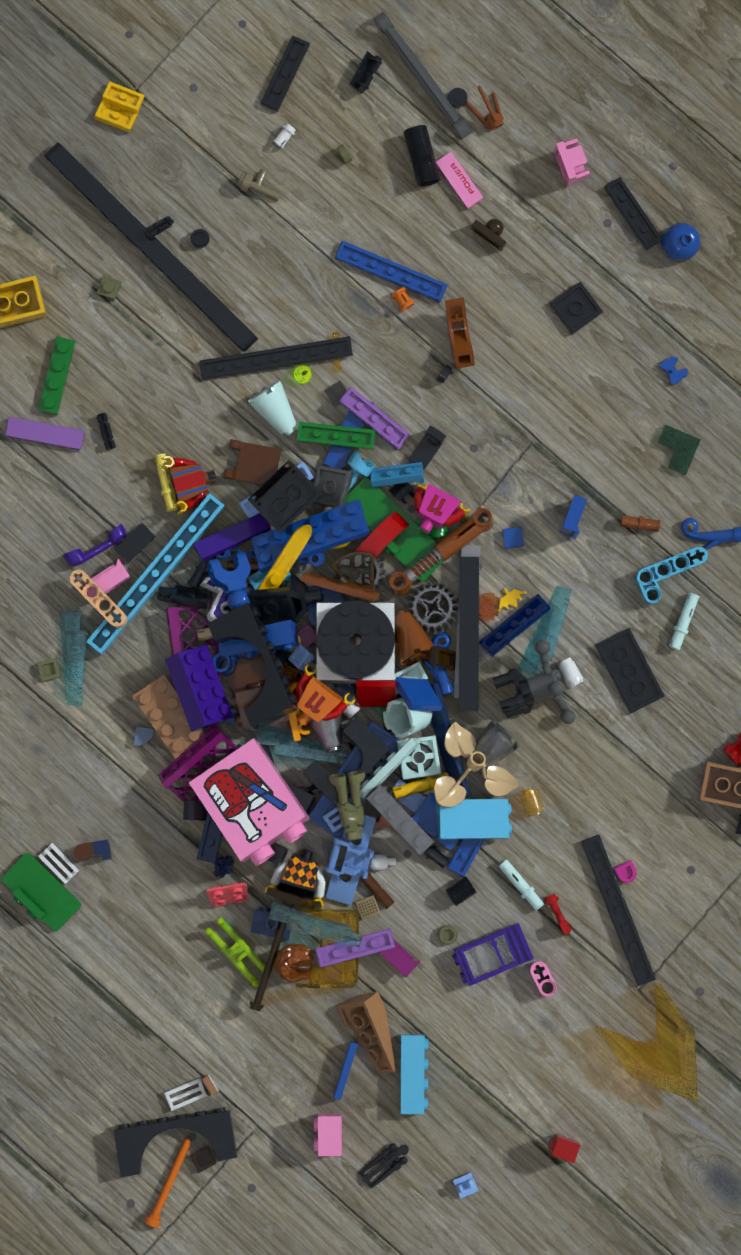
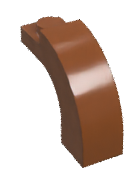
M464 297L445 300L446 319L455 367L458 369L475 366Z

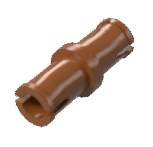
M622 515L620 527L635 528L637 531L649 530L659 532L660 520L645 519L643 516L631 517Z

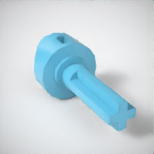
M356 450L347 461L352 468L349 471L354 473L350 489L360 475L368 477L376 466L372 460H362L361 455Z

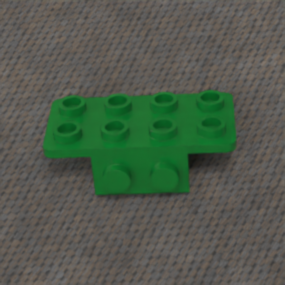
M25 853L2 877V881L13 891L14 901L20 906H26L29 909L27 913L34 920L36 918L43 920L53 931H58L81 907V902L30 853Z

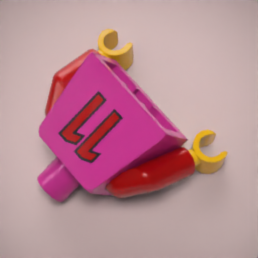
M418 483L416 485L414 506L418 512L417 517L423 520L419 529L424 533L429 534L433 526L438 529H442L443 526L449 527L465 518L471 510L470 508L465 510L462 507L464 504L459 499L431 484H426L425 487L420 486Z

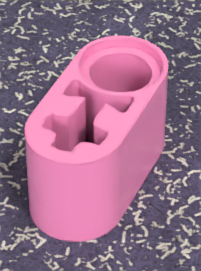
M541 961L533 962L530 965L529 971L539 992L546 997L554 995L557 987L548 967ZM535 966L543 967L544 969L541 971L543 976L548 975L549 978L543 979L538 983L537 979L541 978L538 973L534 974ZM545 982H550L553 986L552 991L549 993L542 991V985Z

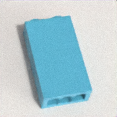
M464 799L459 805L454 807H443L436 802L437 840L507 839L509 834L512 833V824L509 823L511 804L508 803V799Z

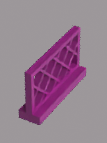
M184 606L166 609L172 656L178 652L186 651L188 647L191 649L195 648L191 643L198 635L188 625L195 617L203 623L200 629H203L205 625L208 627V619L204 621L196 615L203 608ZM179 611H187L193 615L187 624L180 620ZM186 628L195 634L189 643L182 638V633ZM214 638L213 644L210 643L211 639L205 640V645H210L214 648V656L219 654L218 642L214 641ZM217 672L219 679H223V675Z
M215 724L159 773L158 777L165 788H169L184 802V800H188L186 798V791H194L192 787H186L187 779H195L201 775V767H212L220 762L215 761L216 754H225L226 758L229 753H233L239 748ZM222 740L226 742V749H216L219 742ZM206 754H212L211 762H202V758ZM191 767H198L197 774L187 775ZM176 780H183V787H174L172 784ZM196 793L195 796L191 799V801L200 800Z

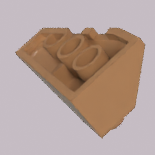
M379 992L364 993L338 1004L337 1008L347 1028L351 1027L357 1036L355 1038L358 1043L361 1042L366 1048V1055L378 1072H394L396 1067L386 1009Z

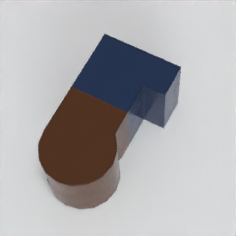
M108 839L79 844L74 849V857L79 861H86L90 857L102 855L103 860L112 859Z

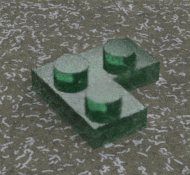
M665 425L658 444L675 450L668 468L686 475L701 439Z

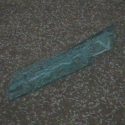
M556 586L518 666L519 671L535 676L540 674L542 667L540 654L535 650V644L539 640L549 642L550 651L547 654L548 660H552L572 589Z
M271 725L264 726L257 731L256 740L260 745L274 747V755L341 765L349 756L348 749L339 747V750L328 752V749L323 750L320 742L300 736L301 740L294 742L293 733Z

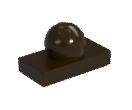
M491 219L485 226L478 220L473 222L471 229L498 250L502 251L504 249L506 241L499 237L504 230L503 223L500 220Z

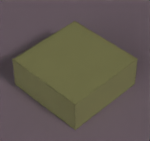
M57 658L37 663L42 682L61 677Z

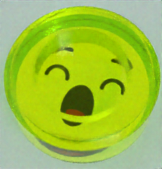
M300 364L293 370V378L299 384H306L312 378V371L309 366Z

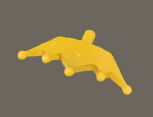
M504 588L503 591L506 595L500 598L498 612L503 607H506L508 610L509 605L516 607L518 610L517 599L521 601L520 595L527 592L515 589L508 592Z

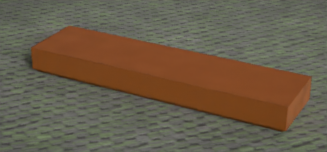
M310 572L303 574L301 582L372 602L378 600L380 595L378 591Z

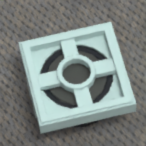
M436 736L416 738L420 744L401 763L403 780L441 774ZM404 740L397 741L398 751L401 749L400 745Z

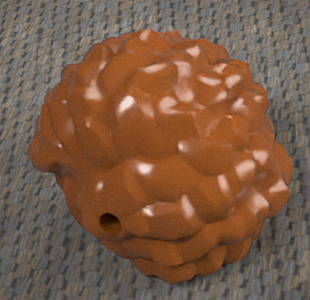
M293 943L284 946L276 955L274 970L283 980L288 982L309 979V974L312 970L311 966L313 965L311 963L313 960L312 950L306 945Z

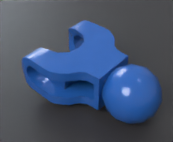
M239 552L234 556L235 570L233 571L223 569L217 559L208 560L207 563L211 583L221 588L225 596H228L227 603L231 610L246 603L250 604L248 591L245 589L247 588L246 578L250 573L251 567L244 552Z

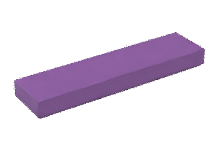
M349 387L338 401L397 450L410 436L408 432L352 387Z
M9 417L6 430L7 437L77 450L82 449L85 434L83 430Z
M389 928L315 948L321 968L395 948L391 929Z

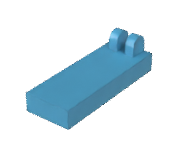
M422 462L374 468L371 472L372 487L415 481L418 484L424 482Z

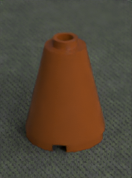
M407 610L398 612L394 618L398 656L402 666L413 665L416 663V660L422 659L423 662L431 658V646H434L419 622H416V618L411 616L413 613L407 612Z

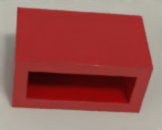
M556 1134L555 1138L551 1137L548 1148L552 1156L575 1163L580 1143Z

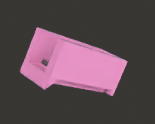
M118 559L116 566L113 564L91 579L107 594L131 577ZM91 587L87 591L88 597H94L97 594L95 587Z

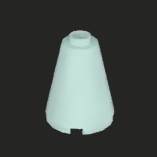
M280 381L271 384L248 400L249 404L280 435L285 434L287 436L295 431L294 426L297 424Z

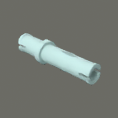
M688 593L678 623L673 628L674 634L669 644L670 648L675 650L681 649L684 637L689 632L687 629L700 596Z
M505 860L498 866L522 894L521 897L525 898L535 911L544 905L543 901L534 892V887L528 885L508 860Z

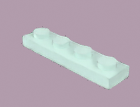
M416 738L404 740L400 745L401 749L397 753L393 752L386 759L388 763L384 767H378L373 773L375 776L370 781L367 779L360 786V796L366 799L414 751L420 742Z

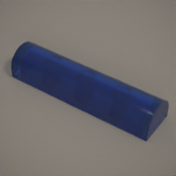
M537 594L479 641L480 645L492 658L551 610L550 606Z

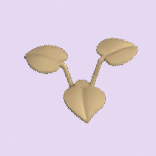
M457 722L450 726L444 740L445 749L452 757L463 755L464 758H469L466 762L468 769L457 782L450 776H442L436 781L434 795L438 805L454 807L465 799L466 790L459 784L470 771L476 772L482 769V777L486 779L484 787L489 794L495 797L505 796L519 786L517 780L508 771L499 766H490L485 771V755L479 751L473 753L476 747L474 736Z

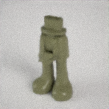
M365 771L347 773L352 803L347 797L346 774H331L328 776V780L337 790L339 801H336L340 821L344 828L343 832H346L347 840L361 839L364 807L361 803L360 784L365 779Z

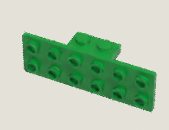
M365 477L348 494L346 504L360 499L370 534L395 511L409 523V526L384 549L389 556L393 554L406 568L410 569L411 565L414 566L415 562H419V559H423L424 556H427L434 549L433 546L437 543L427 533L421 531L419 526L378 487H372L371 480L368 477ZM444 560L439 561V563L437 562L435 566L431 567V570L428 569L427 573L424 572L423 576L420 575L418 577L419 580L424 582Z

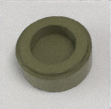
M344 145L338 146L337 150L346 164L351 162L352 159Z
M445 925L439 930L438 937L443 944L450 945L457 940L458 933L453 926Z

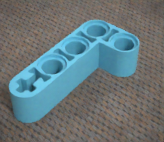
M695 547L641 569L636 574L635 580L644 602L649 605L656 604L662 595L657 582L702 565L707 560V551L703 547ZM696 552L698 554L703 555L700 558L701 561H699L698 558L692 560L691 562L689 560V558L693 557L696 554ZM676 559H683L685 567L678 568L675 564ZM659 566L667 568L668 572L666 575L663 576L658 573ZM647 573L650 577L649 582H642L640 574ZM651 590L656 592L657 599L653 601L648 599L647 592Z

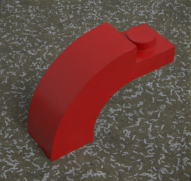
M395 511L364 540L355 552L374 553L375 560L409 526V523ZM356 554V555H362L363 558H365V556H366V557L371 556V555H367V554Z

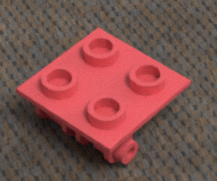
M240 882L233 885L229 884V886L223 885V887L217 886L212 887V889H206L211 906L221 907L227 903L234 902L239 904L249 900L246 883Z

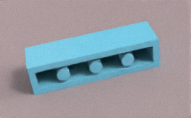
M401 1034V1114H424V1110H428V1098H424V1090H428V1078H424V1070H428V1059H425V1051H428V1039H425L424 1034Z

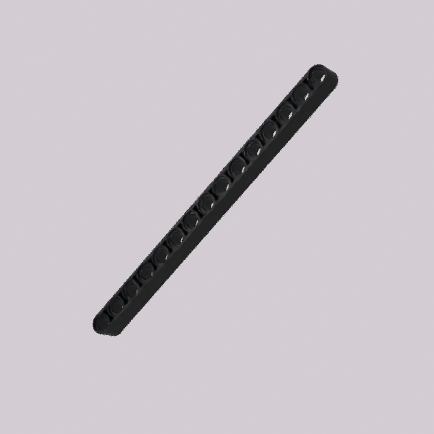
M59 142L44 155L69 182L237 347L245 353L258 340L255 334L155 236L148 238L144 233L146 227Z

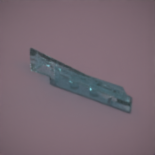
M60 611L67 705L82 706L88 632L80 630V611Z
M272 902L269 919L288 923L286 929L360 947L362 935L355 933L348 925L310 916Z

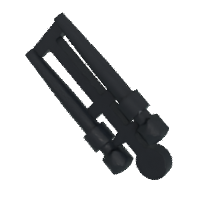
M391 1143L389 1148L382 1150L380 1155L359 1172L371 1189L394 1171H398L401 1165L407 1163L408 1160L405 1156L401 1157L400 1160L398 1158L401 1154L406 1155L408 1153L409 1147L402 1144L399 1147V1151L395 1154L392 1151H395L397 1146L395 1143ZM391 1154L392 1157L386 1161L384 1157H388ZM396 1160V1162H395L394 1164H392V1167H391L389 1164H390L392 1161ZM379 1161H382L383 1164L370 1175L366 1176L364 1174ZM385 1167L388 1169L377 1180L371 1183V1178H373Z

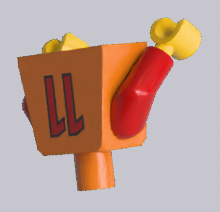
M309 664L306 665L304 674L296 685L297 707L302 710L297 720L305 726L311 719L319 723L321 720L329 721L337 718L347 709V706L355 702V699L351 702L347 701L346 698L350 693L341 697L315 678L314 675L317 669L315 668L314 672H308Z

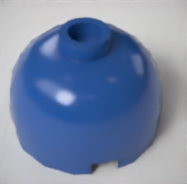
M676 223L665 230L661 239L663 251H665L669 259L676 262L692 258L698 252L701 244L698 231L687 223Z

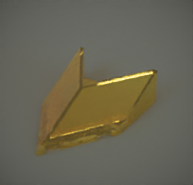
M660 983L654 985L657 1036L650 1042L645 1044L600 1026L595 1028L631 1078L698 1103L695 1031Z

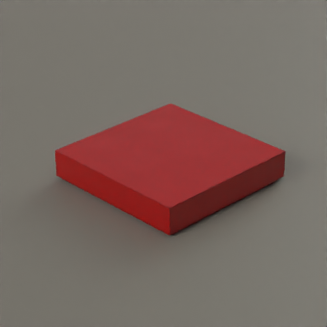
M395 680L357 681V707H387L388 702L396 699Z

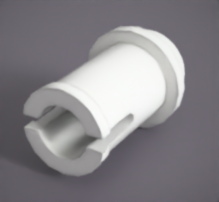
M288 123L282 126V131L273 140L282 149L290 137L295 135L294 132L296 131Z

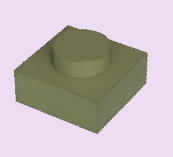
M103 275L97 294L116 300L122 282Z

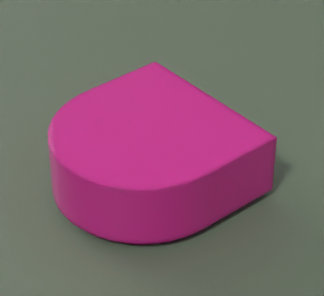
M632 860L613 868L618 879L624 883L632 882L636 878L637 873Z

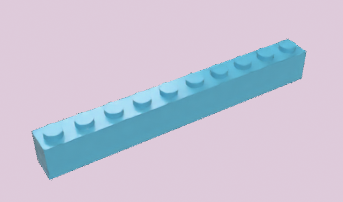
M208 494L117 604L127 616L126 625L122 628H115L105 619L86 641L102 655L106 653L194 547L193 543L199 541L224 511L225 505L212 494ZM114 612L110 613L115 618V622L120 623L122 621L120 619L121 616H117Z

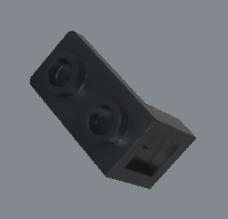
M430 425L425 436L409 457V460L413 463L422 462L424 470L445 441L446 435Z

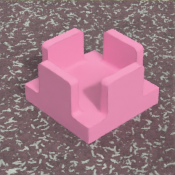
M577 138L565 143L563 141L556 143L554 150L567 188L590 176L589 170L585 171L584 164L587 163V159L582 146H577Z

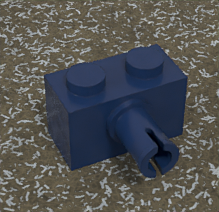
M260 906L259 910L255 909L251 933L274 937L283 911L279 910L277 914L272 913L271 908ZM290 915L282 939L286 940L290 938L294 918Z

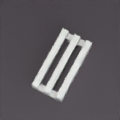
M53 843L38 856L65 884L80 871ZM52 849L74 870L72 873L50 852ZM45 855H48L68 875V877L65 878L46 859Z
M201 1078L164 1092L171 1111L208 1096ZM197 1083L199 1085V1087L182 1093L173 1098H170L169 1096L175 1092L183 1090ZM200 1090L202 1094L179 1104L173 1105L172 1103Z

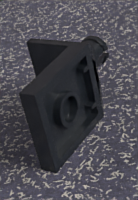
M294 574L290 575L287 587L249 590L248 593L250 604L258 608L261 614L259 619L261 624L264 623V625L287 620L298 623L307 612L309 605L324 602L322 589L307 590V585L301 582Z

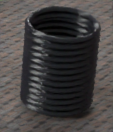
M466 876L445 889L455 906L469 899L475 893L477 894Z

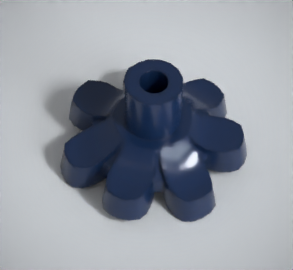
M227 855L225 858L222 856L218 858L213 874L221 879L225 877L226 872L230 874L232 871L230 866L234 864L233 857Z

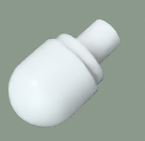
M384 854L373 855L369 866L373 870L388 869V866L396 865V858H387V855Z

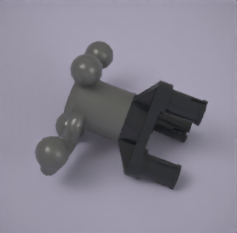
M539 640L535 644V650L540 654L544 673L526 678L514 668L508 670V673L492 677L496 689L511 683L515 684L517 694L509 699L499 701L502 712L506 714L507 719L522 713L524 715L531 713L534 702L553 697L562 711L561 721L565 724L574 722L576 718L575 713L569 709L561 696L564 691V685L560 682L562 674L557 669H550L547 654L550 651V644L546 640Z

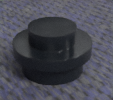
M197 229L193 231L190 239L192 245L196 248H204L208 245L210 237L207 231Z

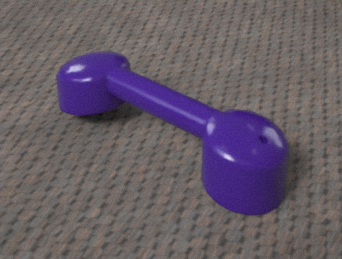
M120 524L107 536L108 540L88 552L83 553L81 549H77L62 556L69 566H79L119 543L125 537L126 530Z

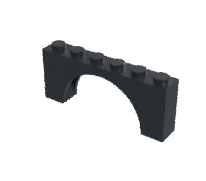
M246 603L207 624L214 641L220 644L230 640L251 642L260 651L264 659L266 680L263 690L256 701L244 709L250 726L258 730L298 710L296 705L298 700L289 689L290 681L288 677L282 673L283 665L274 654V651H276L275 646L267 638L268 630L264 623L261 624L259 619L261 614L258 608Z
M220 1107L215 1108L213 1113H207L206 1110L195 1112V1116L187 1117V1113L175 1115L176 1119L168 1120V1117L156 1118L157 1122L149 1123V1120L138 1121L135 1126H130L129 1123L119 1124L118 1128L114 1129L121 1177L141 1174L142 1156L148 1143L159 1133L173 1128L190 1129L202 1135L213 1147L217 1161L237 1158L231 1110Z

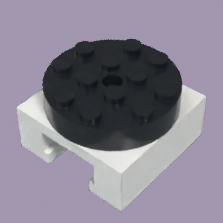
M364 601L317 603V679L323 684H357L358 680H395L394 603H368ZM355 634L361 639V643L358 645H353L350 642V639Z

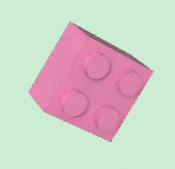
M318 1113V1118H314V1132H318V1138L314 1139V1151H318V1156H342V1113Z

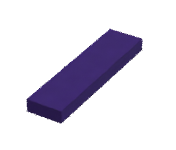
M259 513L193 543L203 562L251 540V537L271 531V527L267 520Z

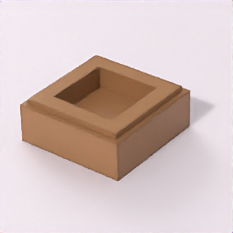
M210 1075L202 1079L210 1095L213 1096L219 1092Z

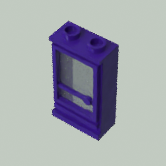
M519 923L454 949L455 954L452 955L456 966L460 965L463 972L460 973L463 983H468L469 986L534 959Z

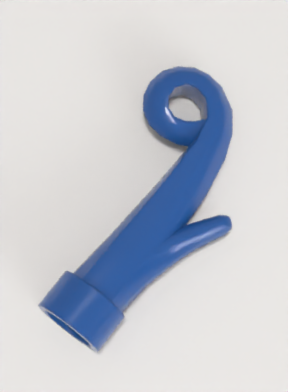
M687 518L681 524V531L687 538L710 542L705 545V550L726 542H741V527L697 532L698 522L695 519ZM688 524L694 525V528L691 532L687 530Z
M438 633L431 640L434 646L447 649L451 645V638L446 633ZM440 639H445L446 643L444 645L438 644V641ZM424 660L423 663L432 673L436 683H439L442 696L454 693L453 686L449 682L445 669L431 666V663Z

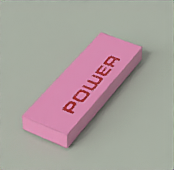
M452 152L436 161L439 170L467 210L483 200V196Z

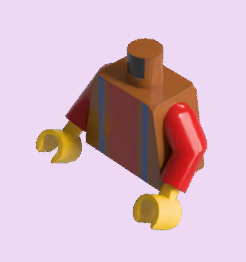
M170 456L161 458V460L167 461V465L162 466V468L170 469L179 502L173 507L179 506L181 508L177 514L181 515L184 511L198 507L206 498V493L209 492L207 483L217 481L215 471L210 470L203 473L200 464L185 458H172Z

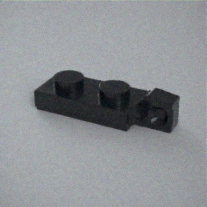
M177 585L174 588L160 586L158 590V600L197 608L208 609L213 598L212 591Z

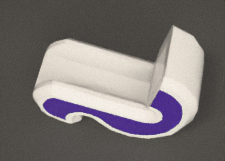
M207 577L200 586L217 593L207 614V619L211 622L229 613V611L224 610L228 606V596H225L224 591L212 584L210 577Z

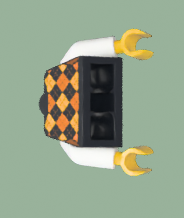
M302 850L300 857L292 856L290 860H285L280 866L276 867L270 881L271 884L266 887L265 892H267L268 887L302 895L312 898L314 901H320V909H322L324 905L321 898L324 897L326 882L322 871L318 869V863L311 861L313 852Z

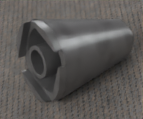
M341 715L329 721L321 720L319 723L311 719L309 724L323 750L328 749V752L339 750V745H342Z
M494 720L488 724L473 753L479 751L485 755V770L520 747L517 741L513 744L511 741L512 735L499 723L495 724Z

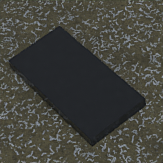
M630 628L595 645L630 714L665 697Z

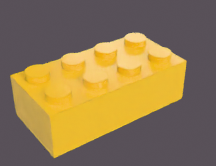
M36 275L0 284V328L47 316Z

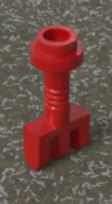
M554 893L544 898L546 901L544 903L545 906L550 905L563 934L569 935L571 929L557 904V901L560 900L559 897Z

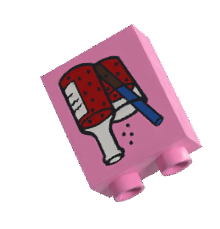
M254 738L189 782L242 862L246 863L252 860L254 865L258 866L275 854L271 845L284 837L286 842L290 844L307 832L303 823L310 819L260 743Z

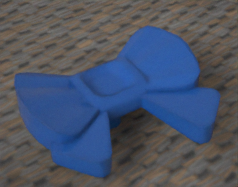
M670 357L659 365L669 375L671 385L679 383L688 373L687 368L679 371L675 369L674 365L678 360L677 357Z

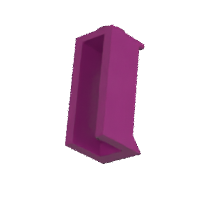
M393 939L395 948L380 951L379 953L400 973L407 977L421 961H412L414 958Z

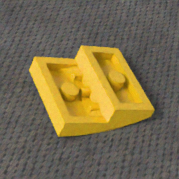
M109 81L95 114V120L130 133L145 95Z

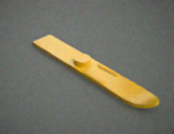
M303 525L296 529L257 590L279 588L311 537L312 527L310 525Z

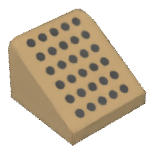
M374 895L356 902L362 920L380 914Z

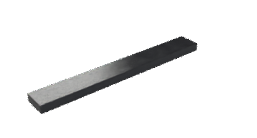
M348 336L200 360L199 362L202 380L350 357L353 356L351 338Z
M460 557L459 711H478L479 557Z
M598 834L581 841L637 986L656 980L600 835Z

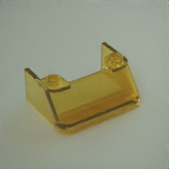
M298 909V913H310L312 926L320 928V947L359 937V915L356 910ZM358 958L321 968L314 967L309 974V983H296V987L319 989L353 988L358 982Z

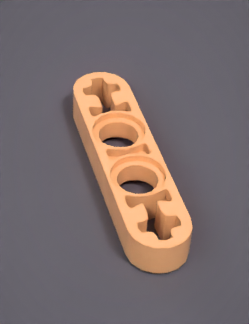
M75 570L71 573V584L112 626L122 628L126 625V614L84 571ZM77 575L82 576V580L86 583L85 586L80 582H76ZM91 587L97 589V594L94 597H88L87 591ZM109 601L110 607L105 611L101 610V602ZM114 612L117 616H121L120 619L122 621L120 623L115 622V618L110 613Z

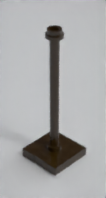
M268 887L266 895L284 900V909L254 1002L250 1001L249 1003L250 1009L260 1012L264 1007L261 1002L292 907H295L296 904L314 909L316 904L314 900Z

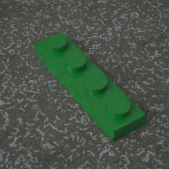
M56 336L38 409L41 412L58 415L76 343L75 340Z
M299 422L297 442L373 450L376 431Z

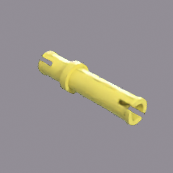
M158 454L154 458L162 487L161 495L164 496L166 511L179 510L178 506L173 507L177 501L175 496L176 489L172 484L169 468H162V466L167 465L166 460H161V458L166 457V454Z

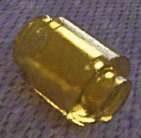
M533 787L522 790L523 795L519 797L528 817L542 813L543 804L538 790H533Z

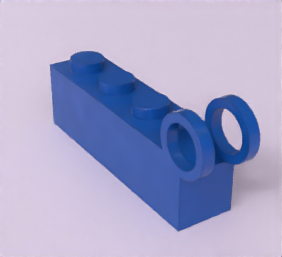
M287 620L265 625L268 630L267 638L269 641H272L276 651H291L294 649L293 647L299 646L297 626L293 621ZM230 640L221 644L218 643L220 653L214 656L213 663L217 672L223 675H231L235 671L236 662L240 658L254 659L261 653L251 642ZM227 659V666L221 669V663Z

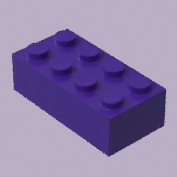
M207 645L178 652L165 659L191 732L208 728L215 724L218 725L233 718Z

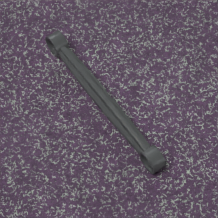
M384 12L374 17L373 19L377 27L387 36L409 70L418 79L420 85L451 123L457 136L463 140L470 135L471 130L466 122L458 116L426 68L394 29L389 17Z

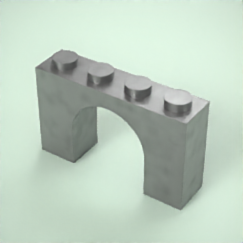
M381 785L366 798L419 856L434 843Z

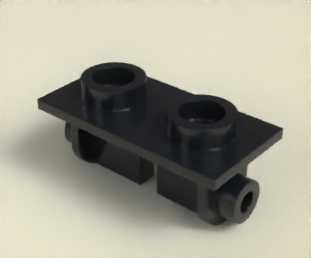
M367 51L350 85L361 94L368 90L373 79L372 75L376 74L379 66L382 64V58L378 55L373 56Z

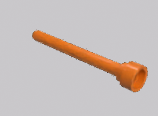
M185 1138L153 1212H150L144 1220V1223L158 1228L161 1223V1216L159 1215L190 1147V1138Z

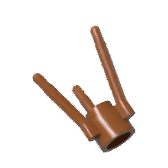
M479 85L478 90L489 111V114L485 116L487 119L485 120L468 101L466 105L483 123L485 128L489 127L492 131L504 124V117L501 114L496 94L492 93L496 111H493L482 87Z

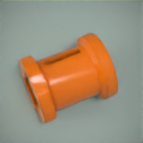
M405 287L400 288L390 296L399 305L400 312L406 311L415 304L414 300L411 301L405 292Z

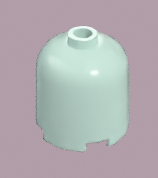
M403 698L388 702L387 709L383 712L386 728L388 730L391 729L396 734L395 737L404 738L426 728L432 718V711L409 710Z

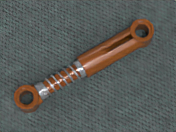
M486 508L477 509L471 518L435 544L431 553H428L423 559H419V562H415L414 566L411 565L410 569L407 568L406 571L392 574L389 584L393 593L398 596L407 594L416 578L419 579L420 575L423 576L424 572L427 573L428 569L431 570V567L435 566L437 562L449 559L481 533L489 531L493 527L492 513ZM481 517H487L488 521L485 523H480L479 519ZM398 581L405 582L402 587L395 586V583Z

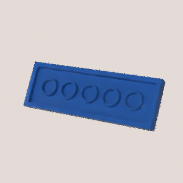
M358 499L293 522L281 533L274 529L251 537L259 570L263 573L271 569L292 534L303 525H310L312 527V534L297 560L370 535L362 503Z
M371 721L367 728L390 748L387 751L389 753L388 757L393 752L397 753V741L400 740ZM355 745L337 773H344L348 777L347 773L359 769L362 757L357 745ZM386 759L382 763L378 761L374 767L376 769L380 766L384 767L388 761ZM373 773L369 777L365 775V779L362 782L364 783L367 779L370 781L375 775ZM323 794L309 814V818L333 836L341 838L344 834V828L341 827L333 833L322 817L337 807ZM361 797V803L363 805L366 799H363ZM339 811L330 816L328 819L331 820L337 815H339ZM340 819L332 825L335 827L336 825L341 823Z

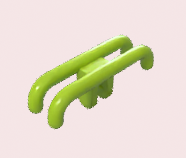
M222 917L217 918L216 923L230 936L235 944L229 948L211 928H206L205 934L228 957L252 986L258 987L259 981L241 960L248 956L262 973L265 964Z

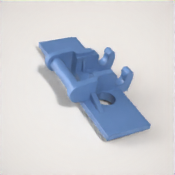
M364 814L363 830H361L362 841L360 844H353L351 840H347L346 832H344L342 838L333 837L332 841L334 844L328 865L324 868V871L332 874L325 898L352 905L359 877L361 875L363 879H367L369 863L374 855V851L368 849L376 817ZM341 845L346 846L347 851L342 867H335ZM346 873L351 875V879L344 881L340 875Z

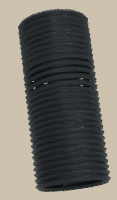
M417 125L406 129L403 133L417 186L425 187L440 182L441 177L436 164V158H434L427 126Z

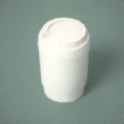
M571 657L557 664L567 687L572 688L583 682V676Z

